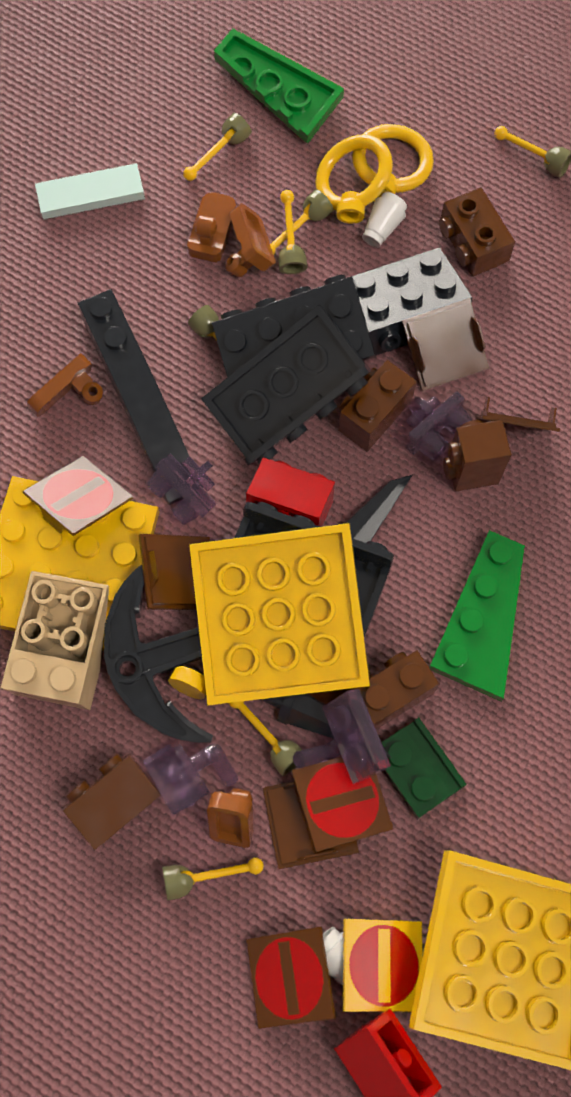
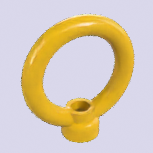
M385 124L373 127L362 134L375 136L380 140H402L410 144L417 151L420 158L418 169L410 176L396 178L391 173L387 186L378 197H381L384 192L396 195V193L413 190L427 180L433 168V153L428 142L419 133L405 126ZM367 149L352 151V161L355 171L364 182L370 185L377 173L369 167L366 161Z
M355 135L337 143L324 156L316 174V189L325 194L330 200L333 210L337 211L336 216L338 220L349 224L359 223L364 220L365 206L373 202L383 192L391 177L393 161L389 148L382 140L375 136ZM367 149L374 152L378 158L379 167L373 182L361 193L347 191L341 197L335 195L329 186L330 174L335 164L343 156L354 150Z

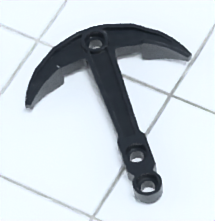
M140 565L123 582L115 594L105 622L104 658L109 677L116 692L132 713L153 729L165 736L180 741L211 743L212 734L190 722L170 701L165 704L153 681L156 676L174 670L175 667L184 666L202 659L199 627L146 644L140 642L136 618H141L143 592L145 589L142 565ZM132 663L136 668L134 674L131 676L122 675L120 672L122 665Z

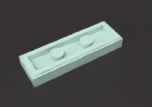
M137 163L35 184L43 219L145 199Z

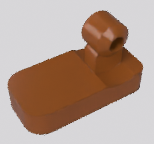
M209 192L203 196L190 238L187 242L188 254L191 257L210 262H219L222 259L233 225L230 217V212L236 208V202L233 197L215 192Z
M241 203L230 212V217L237 240L240 241L242 249L237 254L230 255L225 263V269L238 278L244 276L253 265L265 272L276 263L263 221L256 212Z
M80 353L27 401V407L37 417H40L68 393L71 387L78 394L82 395V399L86 404H98L102 399L103 389L98 383L93 382V379L88 375L91 371L92 363ZM94 392L96 395L92 396L89 393Z
M233 788L229 793L213 792L211 794L207 807L210 838L212 840L243 848L250 847L254 833L253 798L250 791Z

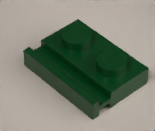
M419 717L382 742L391 758L371 752L417 820L467 785Z

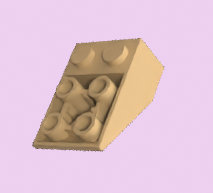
M31 571L1 689L17 696L90 710L100 673L109 586Z

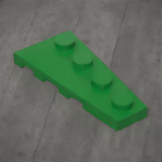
M234 28L230 30L214 50L215 61L306 144L310 142L344 98L343 87Z
M489 530L429 668L435 673L502 702L505 694L525 545Z

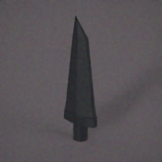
M413 475L389 481L344 523L350 524L353 539L364 543L373 539Z
M309 694L263 699V702L280 709L277 721L285 725L289 724L391 758L373 732Z

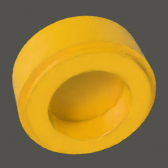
M178 666L174 668L168 680L169 684L182 694L195 699H204L206 696L204 676L188 667Z

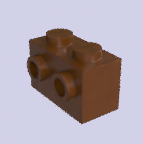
M482 187L444 202L441 218L439 219L441 233L446 239H450L455 247L459 263L463 267H467L472 277L510 261L515 240Z
M386 360L379 369L372 368L371 373L365 377L368 384L356 395L351 397L348 395L338 410L340 412L338 431L366 452L371 449L413 400L417 381L389 360Z
M472 420L462 424L460 427H456L453 440L448 443L447 458H443L445 477L447 480H452L455 492L499 484L512 456L503 420L482 423L480 420Z
M418 650L408 656L404 651L396 654L384 663L385 670L375 676L369 672L370 686L352 688L348 692L346 702L362 727L373 732L435 693L440 683Z
M117 753L98 769L102 776L89 785L84 780L65 796L69 803L65 805L63 812L94 850L161 796L160 789L130 753L123 759Z

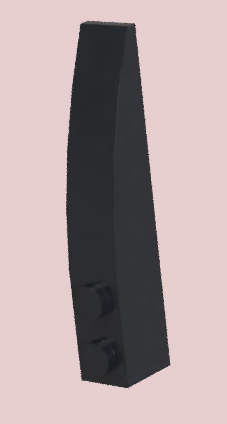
M112 289L78 302L84 325L169 505L203 491L201 481L171 413Z

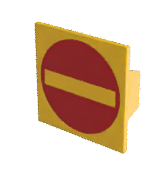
M343 919V1011L384 1012L391 1008L393 1012H412L423 958L422 922Z

